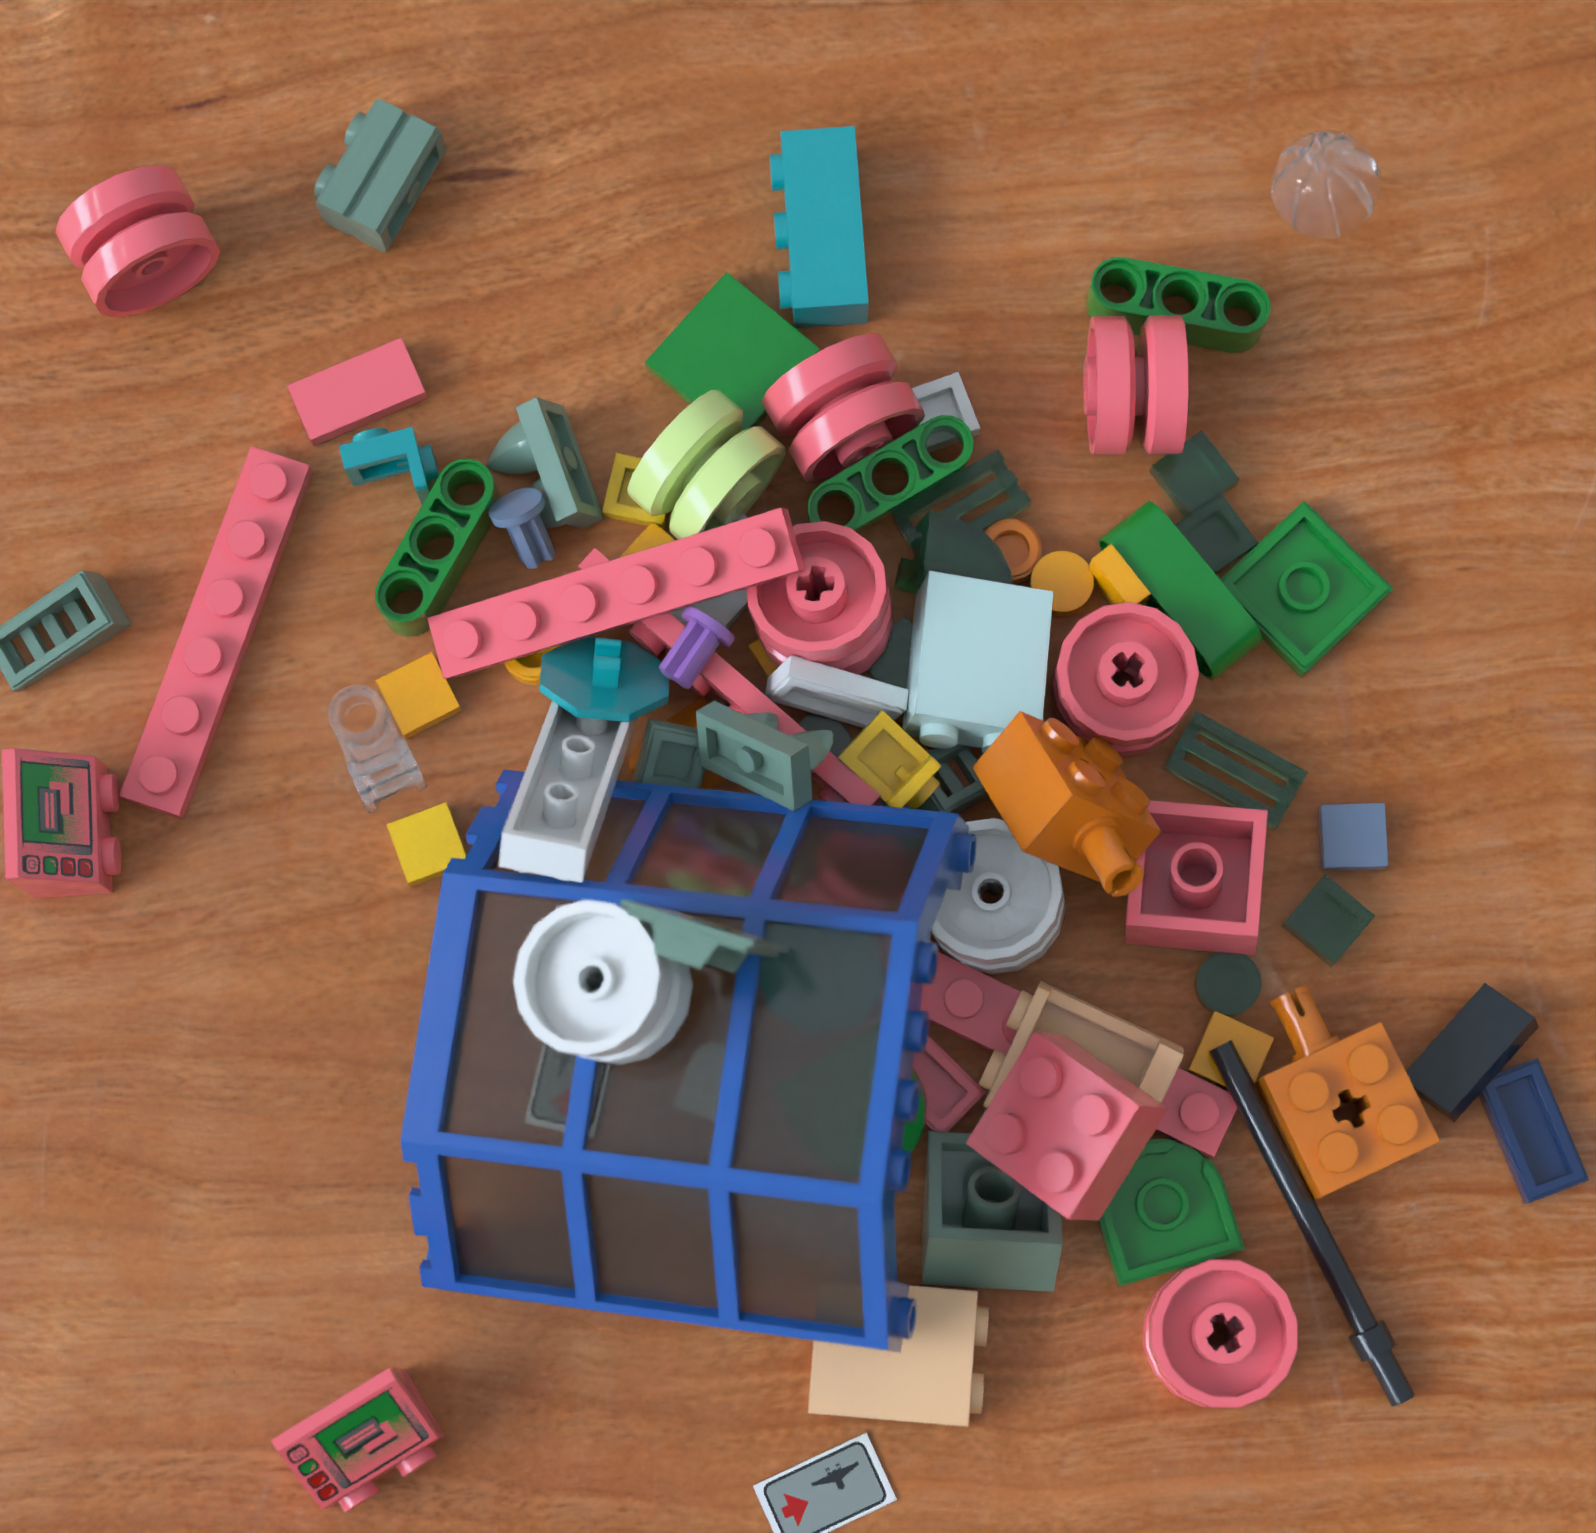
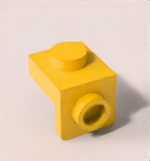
M883 710L838 755V758L859 778L879 793L881 798L890 807L903 808L907 804L911 809L916 810L940 784L933 775L941 765Z

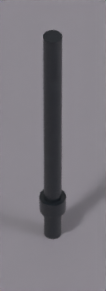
M1230 1040L1210 1050L1209 1053L1353 1331V1334L1348 1338L1360 1361L1368 1360L1391 1407L1408 1401L1415 1394L1391 1349L1396 1343L1385 1321H1377L1233 1041Z

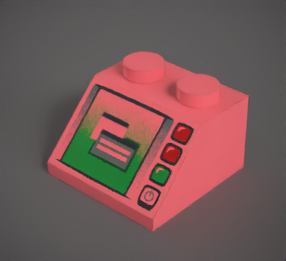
M17 748L2 749L5 879L35 898L113 893L112 875H120L122 868L120 842L117 836L111 837L110 812H118L120 804L117 776L109 774V768L95 756Z
M388 1368L271 1441L279 1455L321 1509L331 1508L339 1503L344 1513L379 1493L380 1491L374 1481L397 1467L401 1476L405 1477L436 1458L437 1455L432 1445L445 1438V1435L408 1371L404 1368Z

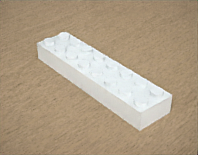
M552 701L502 832L499 867L514 869L522 873L529 872L555 877L563 881L583 882L638 718L630 722L579 718Z

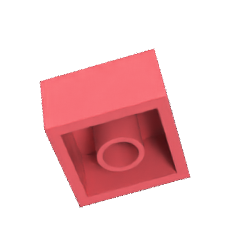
M1149 800L1150 805L1147 809L1162 832L1136 860L1141 865L1144 876L1140 885L1128 895L1126 944L1255 955L1259 931L1268 810Z
M1035 1031L966 1144L1068 1220H1100L1165 1116L1168 1108L1067 1036Z

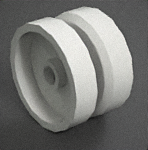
M991 818L966 822L969 826L968 833L976 835L977 846L974 868L971 874L963 873L961 891L946 889L931 932L942 951L963 965L988 974L1019 971L1043 957L1059 936L1066 910L1059 866L1022 852L1004 820ZM988 889L996 895L1004 891L1001 900L994 904L983 902L981 894Z
M591 900L558 907L537 923L519 951L514 976L518 1009L534 1035L558 1051L618 1065L649 1058L669 1043L688 1014L693 984L689 965L654 954L653 923L628 916V910L618 905Z

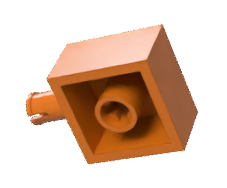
M1019 711L972 768L1022 852L1101 882L1107 894L1111 892L1116 897L1126 895L1140 885L1144 872L1136 860L1162 831L1147 809L1150 805L1148 797L1138 786L1127 779L1120 768V765L1123 763L1120 754L1110 744L1098 737H1093L1089 741L1075 735L1065 724L1054 718H1049L1045 722Z
M1306 984L1294 989L1291 993L1287 992L1270 1001L1293 1045L1296 1055L1291 1057L1293 1063L1264 1075L1255 1081V1086L1315 1200L1437 1144L1440 1140L1382 1022L1342 1040L1339 1039L1338 1035L1331 1037L1309 992V986ZM1340 1099L1345 1104L1351 1102L1355 1104L1358 1110V1114L1352 1118L1355 1128H1353L1349 1120L1337 1122L1334 1118L1332 1111L1340 1106Z

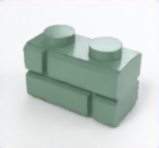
M379 98L375 100L367 114L358 112L352 119L344 139V143L348 148L337 166L329 163L322 170L315 185L314 196L318 198L315 203L320 215L328 225L350 236H355L365 244L384 253L388 252L446 152L442 133L437 127L413 115L409 116L404 110Z

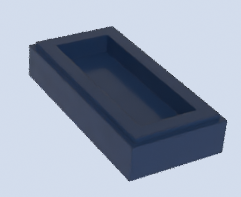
M1536 1058L1498 1073L1479 1094V1097L1524 1204L1588 1181V1175L1539 1059Z

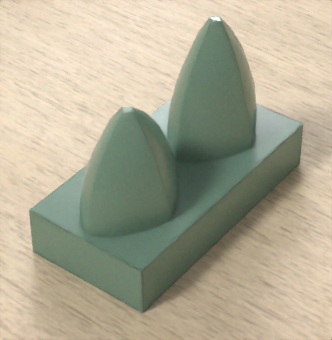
M535 397L515 407L520 421L513 425L498 441L486 466L489 469L507 474H524L538 470L540 478L534 482L531 488L539 489L544 497L545 507L539 514L545 528H555L566 524L585 529L604 520V515L602 514L565 407L539 397Z
M712 701L696 711L700 766L792 811H796L812 801L811 773L824 761L831 750L834 736L831 730H813L787 735L778 731V718L776 714L769 712L742 714L716 701Z

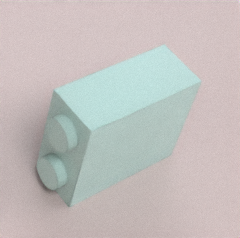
M929 571L915 597L906 687L909 690L907 709L903 716L902 729L909 736L918 737L922 744L929 747L951 748L961 744L982 748V752L985 753L1019 711L1043 721L1053 591Z

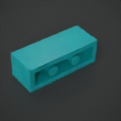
M855 126L780 131L781 153L769 154L772 191H784L785 212H774L776 250L788 249L790 268L789 271H778L780 309L793 308V322L796 329L868 324L869 301Z

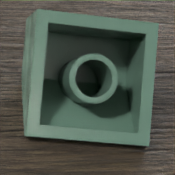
M929 1131L922 1224V1285L1054 1292L1062 1250L1061 1214L967 1145L966 1142L971 1135L970 1133Z

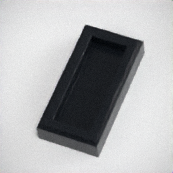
M1484 983L1409 1067L1406 1073L1417 1095L1451 1121L1455 1122L1539 1026L1534 1016Z

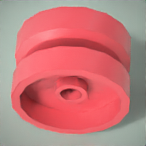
M163 165L145 166L117 174L90 188L72 202L59 218L55 233L75 268L83 269L81 281L101 315L117 318L137 315L158 308L186 293L202 281L216 265L221 251L202 216L193 214L195 204L176 169Z
M1182 315L1149 316L1140 330L1137 356H1135L1133 331L1125 316H1092L1090 319L1087 357H1085L1083 372L1084 412L1087 415L1088 442L1091 455L1125 454L1132 443L1135 416H1137L1140 442L1148 455L1181 454L1183 452L1188 417V350L1185 323Z
M867 333L850 337L810 356L782 375L767 390L761 401L778 434L796 436L788 450L806 483H820L830 479L918 427L925 417L924 410L910 385L906 382L891 381L898 367L880 334Z
M826 521L797 524L793 526L805 571L747 589L748 609L755 624L757 637L770 662L776 667H779L789 656L793 655L859 675L867 671L886 650L894 627L892 600L887 585L884 564L872 543L849 527Z
M1131 602L1102 606L1080 619L1062 643L1050 686L1054 713L1058 720L1065 724L1075 735L1089 741L1093 737H1098L1110 744L1122 758L1146 754L1169 739L1183 720L1193 701L1199 676L1195 649L1181 626L1157 608ZM1119 675L1125 676L1131 680L1133 687L1129 682L1120 687L1114 683L1113 678Z
M1208 1260L1174 1273L1154 1292L1143 1318V1349L1153 1374L1173 1395L1199 1407L1240 1408L1267 1397L1287 1377L1298 1350L1297 1318L1286 1292L1266 1272L1239 1260ZM1214 1321L1222 1323L1228 1331L1227 1342L1224 1345L1215 1347L1210 1346L1207 1341V1337L1214 1331L1211 1324Z

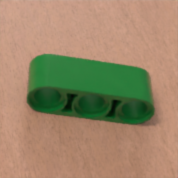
M1112 257L1103 261L1095 269L1086 298V310L1090 319L1092 316H1125L1131 325L1133 335L1139 336L1141 327L1149 316L1176 315L1165 308L1162 300L1170 296H1179L1187 300L1193 309L1190 313L1182 315L1185 323L1187 345L1228 353H1242L1251 349L1259 341L1271 312L1270 299L1266 291L1258 284L1249 280L1126 257ZM1109 285H1119L1130 293L1131 299L1124 303H1113L1103 296L1101 289ZM1231 307L1242 308L1251 315L1254 323L1248 326L1234 325L1226 318L1224 310Z
M940 415L929 419L821 483L813 490L808 500L809 523L821 522L817 508L822 500L831 495H840L847 498L854 509L851 521L844 526L853 529L857 533L870 527L960 473L966 467L973 452L974 439L970 428L963 420L950 415ZM941 431L955 435L961 445V455L949 463H941L934 460L926 448L928 438L934 433ZM891 463L900 466L908 478L906 488L895 495H885L879 492L873 484L872 474L880 465Z
M469 458L458 459L444 468L378 581L375 590L376 604L387 625L397 634L412 637L419 636L430 630L427 618L441 614L492 525L489 509L499 499V493L489 469L480 461ZM475 483L485 488L482 498L472 505L463 506L453 501L455 492L465 484ZM444 536L454 541L452 551L442 559L432 560L425 558L422 554L424 546L435 537ZM406 590H415L423 594L421 605L414 612L398 614L392 611L393 601L398 594Z
M1151 501L1146 502L1098 539L1101 551L1112 544L1151 594L1146 606L1157 608L1181 626L1195 649L1198 671L1207 679L1214 680L1263 642L1262 634L1249 613L1171 519L1155 503Z

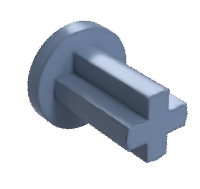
M521 488L509 492L496 500L489 509L492 523L496 527L507 529L521 563H525L527 569L538 568L542 561L552 560L556 556L555 548L539 514L545 507V500L541 491L536 488Z

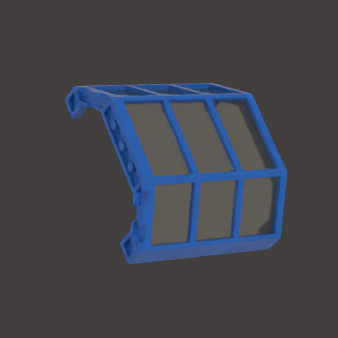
M503 770L496 782L497 793H500L498 803L495 807L482 806L466 833L467 844H473L466 858H452L443 872L400 1142L403 1161L416 1163L420 1188L412 1187L409 1193L414 1235L427 1236L429 1246L427 1259H423L419 1267L422 1287L901 1353L902 1339L910 1340L914 1333L917 1303L916 1299L908 1298L909 1285L897 1281L894 1205L896 1191L905 1192L910 1176L911 1155L909 1150L902 1149L905 1121L914 1122L919 1107L920 1085L918 1080H911L914 1053L924 1052L928 1038V1012L920 1011L923 984L933 983L938 960L937 944L929 942V938L946 889L961 891L963 873L971 874L976 859V835L968 833L969 826L956 813L812 800L798 810L792 811L759 794L617 781L583 882L563 881L555 877L529 872L522 873L514 869L499 867L502 832L525 774L523 771ZM622 899L662 906L790 947L788 953L780 952L778 958L749 953L735 973L707 964L702 969L689 965L693 987L688 1014L675 1036L649 1058L623 1065L595 1061L556 1050L534 1035L518 1009L514 976L519 951L534 926L558 907L584 900L620 906Z

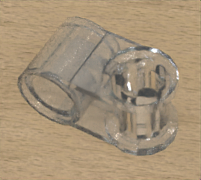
M357 684L344 687L337 692L329 704L328 717L330 725L347 760L346 766L369 814L379 810L380 802L412 787L418 791L427 788L428 785L406 738L401 736L390 710L379 694L368 686ZM362 703L374 706L377 715L372 727L360 733L350 732L346 729L345 717L352 707Z

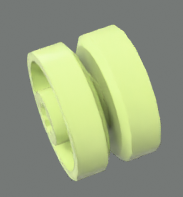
M710 390L686 407L664 429L644 454L627 487L628 496L651 516L663 515L672 511L669 524L670 533L678 540L736 522L745 514L767 488L786 455L785 446L762 426L751 427L741 431L743 410L720 390Z

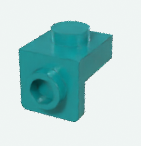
M413 427L390 433L385 428L369 429L356 434L352 438L353 442L339 445L343 466L353 487L411 472L416 493L421 504H423L431 491L430 483L435 482L440 475L432 445L420 446Z

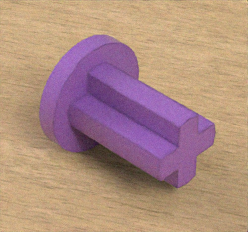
M687 606L681 616L688 624L658 668L661 669L660 672L667 678L689 689L717 646L720 644L724 647H730L735 637L727 628L709 615L696 608Z

